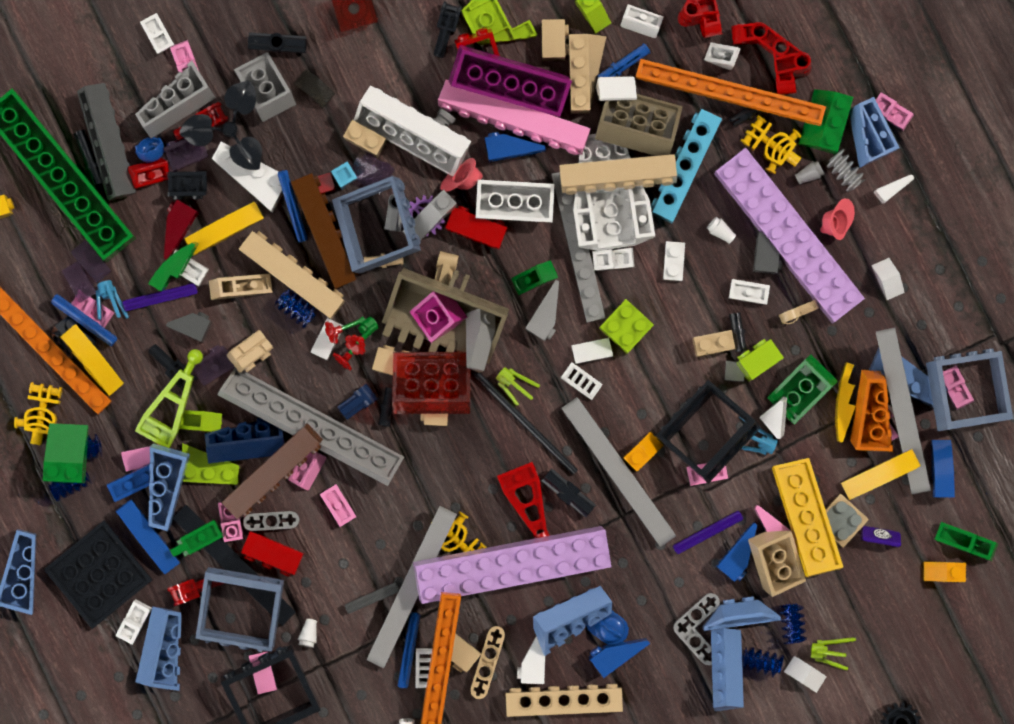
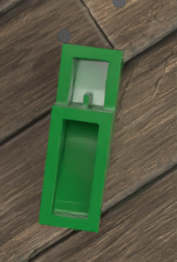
M193 242L171 255L154 273L148 284L160 291L166 290L173 276L176 278L182 276L199 243Z
M943 522L940 523L934 539L991 562L998 547L997 542Z

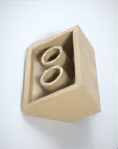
M791 531L763 532L748 539L762 588L772 597L806 582Z

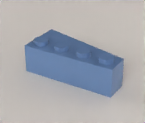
M878 347L869 370L881 371L885 377ZM902 357L910 397L933 407L928 376Z
M157 444L150 446V527L165 531L169 530L188 464L189 453Z
M21 529L16 530L0 585V606L33 615L35 533Z

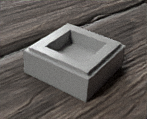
M726 361L724 380L744 382V374L736 362Z

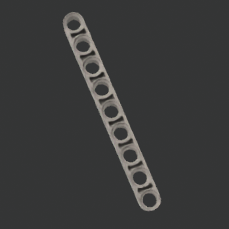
M894 327L876 331L902 453L913 449L921 465L919 468L907 473L911 493L917 494L931 491L896 329Z
M576 397L563 406L561 409L658 545L662 547L676 537L671 527L581 401Z
M439 506L413 562L438 556L457 516L456 513ZM413 563L367 657V661L382 668L385 667L419 596Z

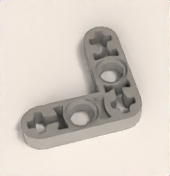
M713 593L704 595L676 620L673 626L674 632L705 665H712V660L704 661V654L701 651L697 654L696 651L700 650L705 644L707 647L704 650L710 653L712 652L711 646L695 628L718 608L720 601L718 596ZM707 597H714L716 599L714 600L715 606L709 605L706 608L709 611L705 613L704 609L698 605L702 603L704 606L708 602L706 600ZM694 609H699L702 612V617L699 620H694L691 617V612ZM688 616L689 620L693 622L694 625L691 627L689 623L685 627L687 630L686 632H678V624H684L685 622H687V620L684 618ZM694 636L700 639V645L695 648L690 645V639Z

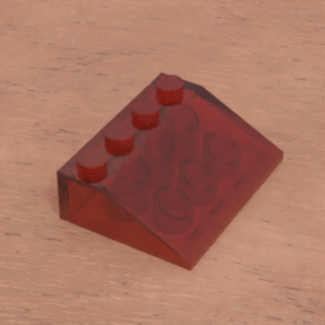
M393 352V414H470V369L467 368L466 352Z

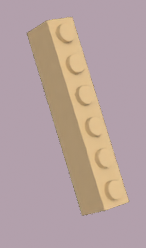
M675 154L560 165L562 193L573 195L580 191L593 193L601 189L613 191L616 188L633 189L635 186L648 188L653 187L655 184L672 185L677 183Z
M252 231L239 250L332 320L345 302L342 299L344 295L336 289L331 291L327 287L328 283L320 277L318 280L312 276L313 272L306 266L303 268L296 264L298 260L290 254L285 256L281 253L283 249L277 244H269L266 241L267 237L260 231L257 234Z

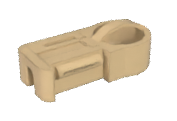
M813 300L779 314L782 324H792L800 316L815 311L819 307L816 300ZM796 318L795 321H793V322H791V323H786V322L791 321V320H793V319Z

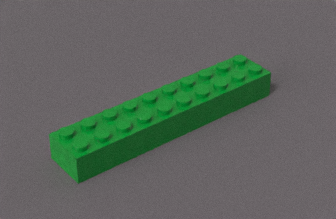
M11 89L0 98V135L103 261L108 262L134 241L136 237L18 93Z

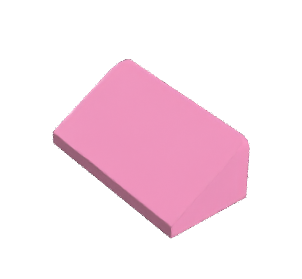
M150 446L121 452L126 472L150 464Z
M310 452L306 456L308 460L301 467L296 465L293 469L294 473L288 480L308 491L326 460V457L318 452L314 455Z

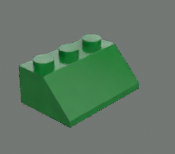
M814 89L811 103L826 106L821 126L804 123L799 144L835 155L840 146L853 97L834 91Z

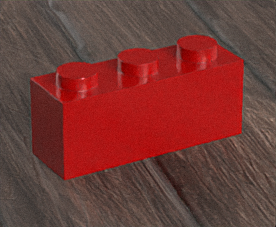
M458 206V208L452 210L445 228L447 231L497 250L500 249L507 231L504 222L496 219L492 222L487 219L476 218V215L469 213V209L463 206Z
M253 531L249 532L241 553L245 554V559L255 562L256 559L262 561V566L273 569L274 566L281 569L279 573L288 577L291 574L296 575L305 554Z

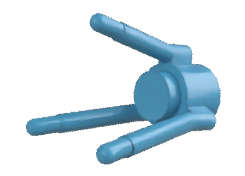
M107 280L98 283V290L95 291L98 320H101V297L111 300L118 318L121 315L116 301L125 318H129L115 286L113 287L112 281Z
M760 428L758 432L764 436L761 438L753 436L751 438L759 442L758 447L760 448L742 447L743 450L759 452L764 455L767 452L772 454L778 440L773 439V435Z

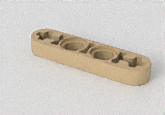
M493 626L489 629L471 685V695L476 699L484 698L489 690L505 638L504 630L499 626ZM496 629L502 635L501 638L496 640V644H500L499 647L487 644L488 640L490 642L493 641L491 632H495ZM488 648L496 650V656L492 659L485 656V651ZM481 667H489L491 672L488 677L480 675L479 670ZM477 677L488 681L487 685L483 683L482 689L485 692L480 693L479 696L476 695L474 687L478 688L480 681H476Z

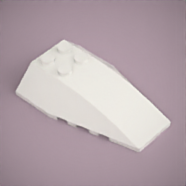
M591 134L583 154H579V163L629 159L630 155L627 148L596 140V134ZM635 186L633 189L616 188L613 191L601 189L593 193L580 191L575 194L573 212L579 248L600 251L636 246L655 237L650 199L643 186Z

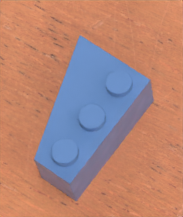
M874 97L850 109L849 115L859 168L899 149Z

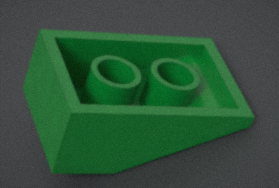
M810 354L767 398L775 404L783 397H787L786 417L795 425L838 380Z
M49 423L43 466V481L85 483L89 425Z

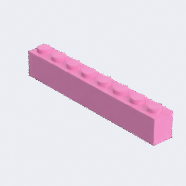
M447 79L438 98V106L447 112L454 111L464 118H475L482 124L490 123L499 130L507 129L513 131L517 136L522 137L525 135L531 137V140L535 142L548 143L549 146L555 149H566L568 153L573 155L583 154L590 135L591 128L544 112L453 87Z

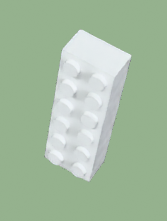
M371 85L359 102L354 121L383 136L389 142L454 177L462 164L471 143L465 136L455 133L447 126L437 123L431 117L419 113L413 107H408L397 98L390 97L383 93L382 90Z

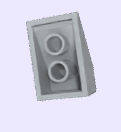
M268 52L234 69L240 82L249 80L253 84L256 91V105L254 108L262 122L296 105L290 89Z

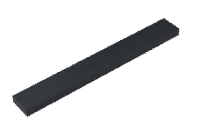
M185 505L173 517L188 534L206 524L188 505ZM222 538L203 548L225 570L258 575ZM242 586L271 615L273 614L276 592ZM282 598L278 622L283 626L296 611Z

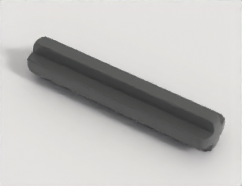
M394 582L345 604V609L350 614L399 592V587Z

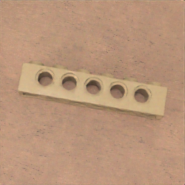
M606 684V688H598V685H586V689H579V685L567 686V689L560 690L559 686L548 687V690H540V687H530L529 691H521V688H510L509 692H506L507 717L623 712L622 688L617 687V684ZM600 693L608 695V700L605 703L597 701V696ZM546 695L550 698V703L547 706H542L539 703L541 696ZM567 695L570 699L569 703L561 705L558 702L559 697ZM579 695H588V702L580 704L578 702ZM524 696L531 699V703L527 707L520 704V699Z

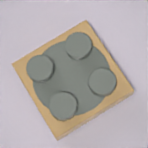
M841 493L825 509L835 541L842 548L869 520Z

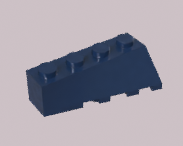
M257 418V421L247 424L243 422L239 423L236 428L226 427L206 433L205 442L208 464L271 456L284 444L282 429L261 418Z

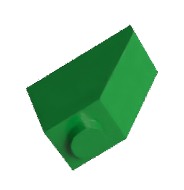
M550 260L535 265L511 279L518 295H522L557 279L558 275Z

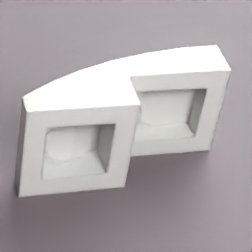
M157 13L140 22L157 54L174 46Z
M633 248L592 251L594 271L635 267Z
M135 599L122 621L116 636L133 645L152 607Z

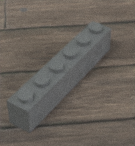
M105 83L84 86L77 91L107 200L127 198L136 193L128 172L130 164L127 162L125 146L120 138L119 126L116 124L115 111L109 99V90L106 88Z

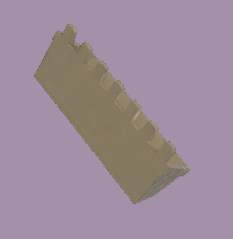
M403 268L398 273L382 323L386 324L383 336L390 337L393 327L401 330L398 342L405 343L408 333L416 336L413 347L420 349L423 340H428L410 311L431 292L435 291L457 301L465 314L475 309H481L495 315L496 330L486 362L489 364L507 319L509 309L465 292L470 275L466 274L464 276L461 288L459 289L454 287V283L459 275L457 270L454 271L449 285ZM466 319L456 328L432 342L428 353L435 355L438 346L441 345L447 348L443 357L444 360L450 361L454 351L462 354L459 365L465 367L467 364Z

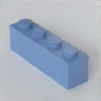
M598 586L533 616V629L544 656L551 653L549 649L555 645L560 647L565 644L564 640L573 634L576 637L582 633L585 626L589 625L591 627L612 614V601L602 587Z
M152 606L136 677L137 683L149 687L179 691L180 684L177 683V675H180V667L178 666V656L181 650L178 646V639L181 638L180 612Z
M727 628L712 630L714 711L743 708L741 630Z

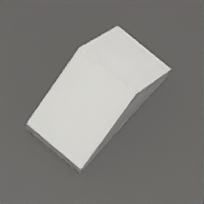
M710 43L704 60L732 71L740 48Z
M890 258L871 265L886 300L905 293L900 273Z
M787 397L780 399L759 417L777 439H781L785 432Z
M793 656L784 670L786 674L816 693L827 677L796 656Z

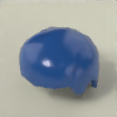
M147 137L135 146V153L140 160L152 163L158 161L163 156L164 144L161 138Z

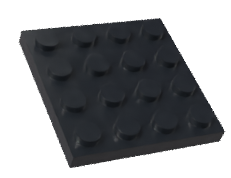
M105 520L44 569L92 629L153 581Z

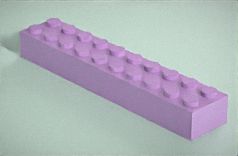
M747 148L743 149L715 171L714 175L759 232H763L779 252V257L811 298L816 300L818 307L831 323L836 322L865 299Z
M602 526L416 561L413 562L419 600L424 604L440 601L441 592L459 593L461 596L610 568L611 561L606 530Z

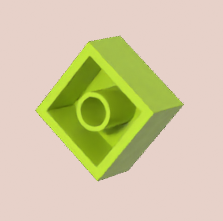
M625 299L599 329L628 354L654 324Z
M765 339L761 340L753 346L754 351L750 352L747 350L737 357L739 361L736 364L748 382L784 358L771 339L767 342Z

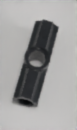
M249 32V50L274 51L276 53H306V36ZM281 39L282 44L279 47H274L273 41Z
M552 468L541 480L567 505H571L585 518L596 506L594 502L581 493L579 488L569 480H565Z

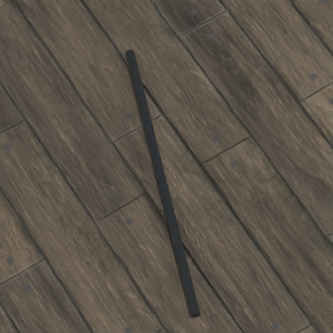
M454 351L452 356L459 362L462 354ZM466 364L464 368L572 475L578 471L481 373L468 369Z

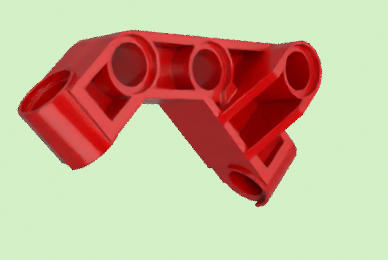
M716 0L686 1L677 17L681 26L688 27L700 24L701 33L704 38L723 34Z
M762 22L732 26L733 46L759 44L773 55L777 94L797 93L795 78L805 77L810 74V56ZM757 29L765 31L761 37L756 36L754 33ZM784 45L786 50L782 53L777 52L776 47ZM800 63H806V64H807L806 66H803V67H802V66H799Z

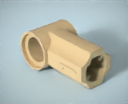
M440 251L434 280L449 285L453 272L456 270L459 256Z

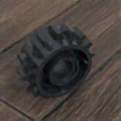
M894 702L892 708L887 706V712L881 713L884 717L879 722L883 724H896L899 718H904L905 724H920L918 720L921 719V716H916L917 709L911 710L912 705L908 704L905 707L904 702H901L900 706H898Z

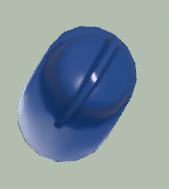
M613 610L612 614L593 626L587 625V629L593 635L608 645L623 642L628 636L629 627L627 622Z

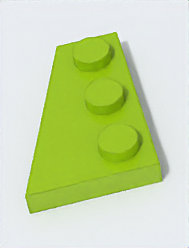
M182 443V452L190 454L183 482L238 485L239 465L229 461L208 464L206 452Z

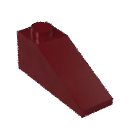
M176 200L175 203L172 202L167 209L169 213L166 224L165 260L177 250L199 214L196 210L179 200Z

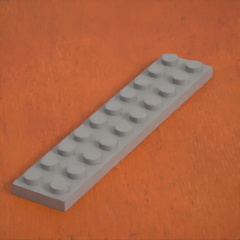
M234 368L219 390L218 396L291 435H294L308 423L323 439L319 444L321 446L319 450L387 486L404 459V456L245 371L239 373Z

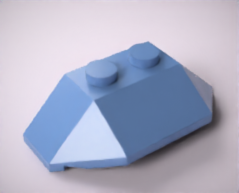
M754 596L743 597L741 602L728 599L723 600V604H719L718 608L703 625V630L780 621L781 616L758 599L754 600Z

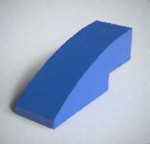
M931 440L933 497H955L951 440Z

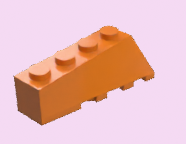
M861 370L850 441L856 450L893 452L886 379L881 371Z

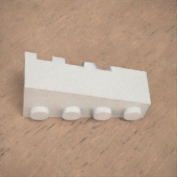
M220 142L212 159L273 213L283 195L278 171L263 163H260L259 170L244 169L232 161L229 153L231 146Z

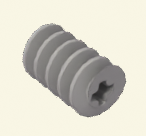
M842 149L829 160L827 168L834 167L832 174L839 173L836 179H844L841 185H849L846 191L850 192L866 179L861 180L863 172L856 174L859 167L852 168L854 161L847 162L849 155L842 156L844 149Z

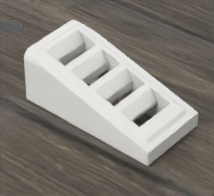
M908 175L878 188L873 193L883 204L914 179V176Z
M572 362L561 376L562 380L590 400L594 398L603 385ZM573 370H576V374L570 380L568 378ZM580 374L583 375L579 383L575 384L574 382ZM586 378L589 379L587 385L582 389L580 386ZM592 383L596 384L590 394L586 392Z
M416 648L415 688H426L427 682H420V678H428V674H420V670H429V666H420V662H430L431 658H420V654H431L432 648Z

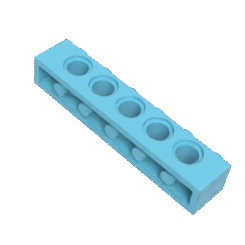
M701 109L700 113L695 112L691 121L694 125L691 130L687 129L683 140L686 142L683 148L679 146L675 157L678 158L676 161L677 178L682 181V186L677 188L673 185L664 186L661 184L658 190L661 192L659 199L654 198L651 204V209H653L652 215L671 224L673 223L722 118ZM704 127L706 135H698L696 128ZM688 145H697L698 152L691 153L688 150ZM687 161L690 164V169H681L680 162ZM666 195L672 196L674 203L671 205L665 204L663 197Z

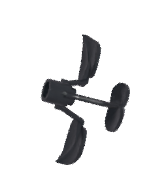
M247 80L230 86L225 93L224 99L227 107L235 109L232 122H226L222 128L211 127L212 119L209 116L197 114L184 122L179 134L192 145L202 147L212 141V130L223 132L227 138L234 139L237 143L231 146L229 150L232 161L244 169L259 170L262 158V147L259 141L252 137H244L239 141L237 138L239 129L235 124L238 111L243 115H247L252 112L256 105L255 88L251 81Z

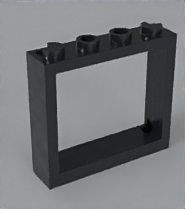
M707 380L702 387L699 386L697 392L685 401L684 406L672 415L671 420L661 427V431L656 437L709 484L761 427L755 419ZM714 394L741 417L745 423L712 459L700 469L674 446L670 440Z
M292 645L282 648L280 646L276 649V652L271 654L265 653L259 656L258 660L245 662L240 666L241 668L234 671L230 669L220 677L221 684L241 724H248L230 684L287 658L290 659L310 701L261 724H293L321 711L318 699Z

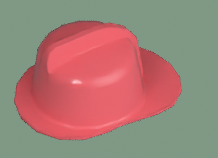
M469 158L464 161L454 177L448 174L443 179L440 189L449 192L455 188L469 190L474 187L478 180H481L483 177L482 173L476 168V160Z
M841 199L833 210L823 215L821 233L834 236L837 240L844 238L855 215L853 203L849 199Z

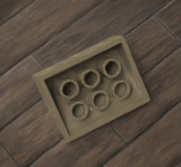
M637 94L636 100H605L595 139L654 156L670 155L683 106Z

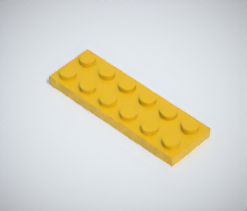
M806 458L773 466L772 471L806 578L842 569L841 557L810 459Z

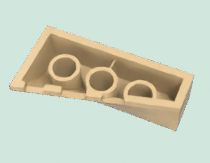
M569 34V77L572 80L570 86L571 114L590 113L606 36Z

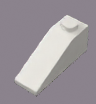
M535 637L526 653L521 667H517V679H521V683L544 684L545 656L537 637Z

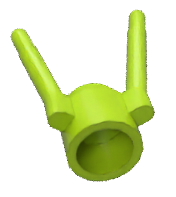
M504 367L497 375L496 380L499 381L498 385L505 391L511 401L516 406L519 405L506 387V385L509 387L511 384L532 400L533 396L514 381L515 377L537 388L540 385L515 372L512 368L508 370Z
M856 638L817 640V643H812L811 658H815L817 662H823L847 671L848 667L824 659L827 655L846 657V653L827 651L828 646L824 645L856 641Z

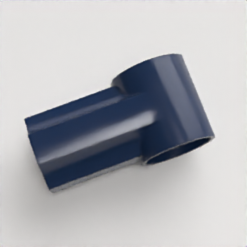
M365 384L356 390L353 396L341 403L338 409L348 420L363 408L369 407L378 398L370 387Z

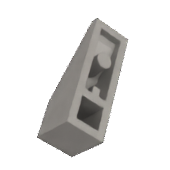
M444 189L414 219L415 232L418 234L420 241L457 207V203Z
M555 280L525 330L544 342L547 338L550 340L556 331L553 327L556 320L559 281Z
M475 309L466 314L467 368L483 372L496 330L495 315L481 309Z

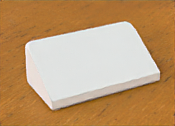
M628 4L620 26L656 38L663 16Z
M634 77L598 78L595 88L600 101L637 99Z
M327 318L325 321H328L329 323L331 322L334 325V327H337L339 325L344 326L329 318ZM324 323L311 353L328 361L336 344L330 342L325 332L326 327Z
M609 338L571 345L575 364L613 357Z

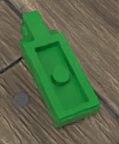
M213 520L181 537L177 541L178 546L170 551L173 557L181 553L184 556L191 555L224 536L216 521Z

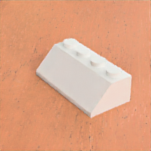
M478 180L476 218L552 223L555 184Z

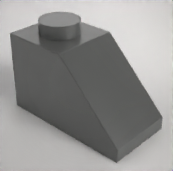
M758 232L753 272L777 274L778 270H781L782 259L779 258L780 254L763 232Z
M199 312L198 315L191 313L167 322L166 326L203 343L212 321L208 320V315Z

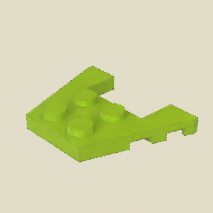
M471 0L461 10L472 34H475L476 30L486 27L492 30L496 43L537 37V33L530 20L511 28L498 0ZM489 38L478 41V46L490 44Z

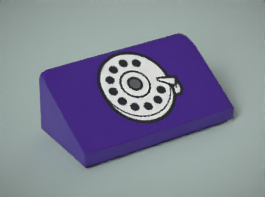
M868 526L862 527L861 541L895 547L901 546L900 532Z

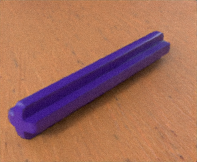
M191 283L123 300V308L125 311H130L198 293L197 286Z
M736 511L674 544L673 549L676 554H680L742 521L743 516L740 511Z

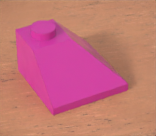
M435 291L431 292L410 311L431 343L456 328L467 318L457 301Z

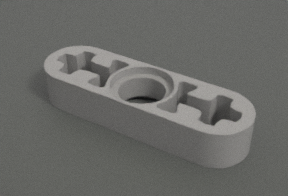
M293 511L248 514L243 520L244 527L249 531L291 529L298 526L300 522L299 515ZM279 514H283L282 518H289V514H292L296 521L292 523L293 525H289V522H282L283 526L280 527L281 520ZM270 515L275 516L277 519V523L273 527L268 526L266 523V519ZM260 516H264L262 520L264 528H260L261 524H254V528L247 524L251 517H254V520H261Z

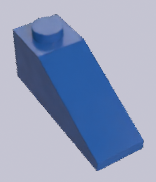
M499 132L489 133L488 137H485L489 162L542 153L546 150L544 145L505 134L500 135Z
M754 522L716 565L720 571L734 582L736 580L740 581L747 573L745 569L748 566L751 553L748 539L755 537L757 524Z
M646 638L603 645L601 648L597 646L590 652L591 655L588 658L602 677L605 678L650 643Z

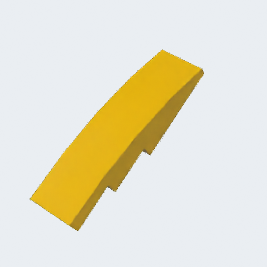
M253 202L200 229L184 240L187 245L193 242L199 243L193 254L194 256L263 220L264 217L257 204Z
M76 324L60 336L73 351L72 353L83 364L84 369L108 396L124 384Z
M848 362L844 363L836 398L835 427L836 439L839 443H842L856 407L849 404L855 385L848 383L854 367L853 364Z
M913 449L847 479L841 484L849 500L913 471L921 465Z

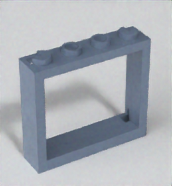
M391 176L332 200L352 272L361 274L421 251L419 246L421 241L414 228L415 220L409 211L410 203L404 194L405 185L400 178ZM392 188L409 246L364 263L348 205Z
M994 349L982 350L983 354L973 351L967 352L965 357H961V353L949 355L950 359H945L944 356L934 357L933 362L926 363L938 431L1013 419L1002 351L994 352ZM989 359L998 414L951 421L942 366Z
M208 567L204 577L196 639L203 640L205 643L219 642L222 646L236 645L240 649L245 650L253 648L259 652H272L275 645L284 580ZM212 581L276 592L269 639L205 628Z

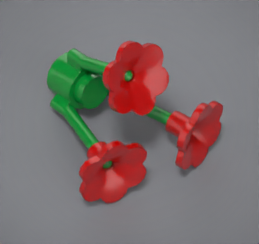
M362 316L354 322L334 327L331 322H325V332L330 342L334 344L338 343V334L342 333L343 330L360 324L358 330L362 336L348 335L345 338V345L350 351L346 352L343 356L336 353L332 354L335 360L349 371L352 368L348 360L352 357V354L363 355L366 352L364 341L378 329V324L372 317L365 319Z

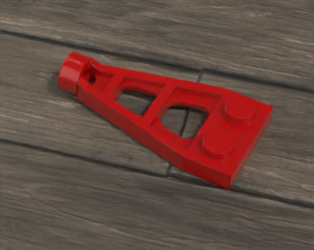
M533 462L498 475L497 478L504 495L531 530L534 539L550 536L546 528L540 479ZM530 485L533 491V499L529 503H521L515 495V491L520 487ZM537 506L539 512L538 520H529L525 513L527 507ZM539 529H542L544 531L540 534H537V531Z

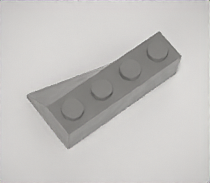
M192 60L187 64L188 67L182 73L179 72L175 76L176 79L171 84L165 85L161 89L162 92L156 98L153 97L135 114L150 138L158 135L216 98Z

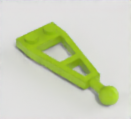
M193 349L188 353V363L184 371L180 369L143 414L135 432L161 446L171 447L179 432L194 376L190 374L195 365L203 360V354L198 349ZM180 378L186 380L182 397L170 391ZM165 397L179 404L173 428L150 416Z

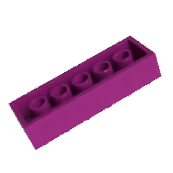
M460 45L449 83L456 88L560 117L572 80L569 76Z

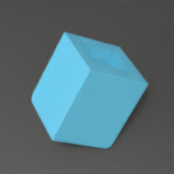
M348 161L331 171L341 190L345 188L344 186L357 179Z

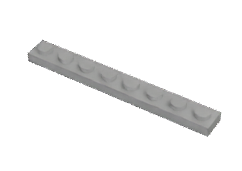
M560 172L553 173L551 176L553 184H555V193L586 322L605 319L589 249L579 248L573 212L575 194L568 195L562 193Z

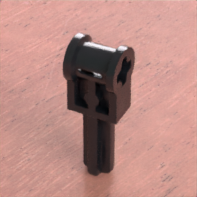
M446 1L443 2L437 23V28L440 29L433 53L438 58H444L451 32H456L462 10L461 5L457 7L447 4Z
M157 344L149 349V353L167 370L165 374L171 380L180 369L184 371L186 366L178 359L174 361ZM191 372L190 375L194 376L193 381H197L198 377ZM180 378L176 385L181 390H184L186 380Z

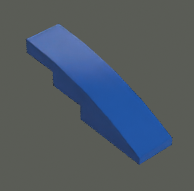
M132 499L116 510L122 521L164 574L180 563L177 557H173L166 542L157 533L155 528L149 526V520Z

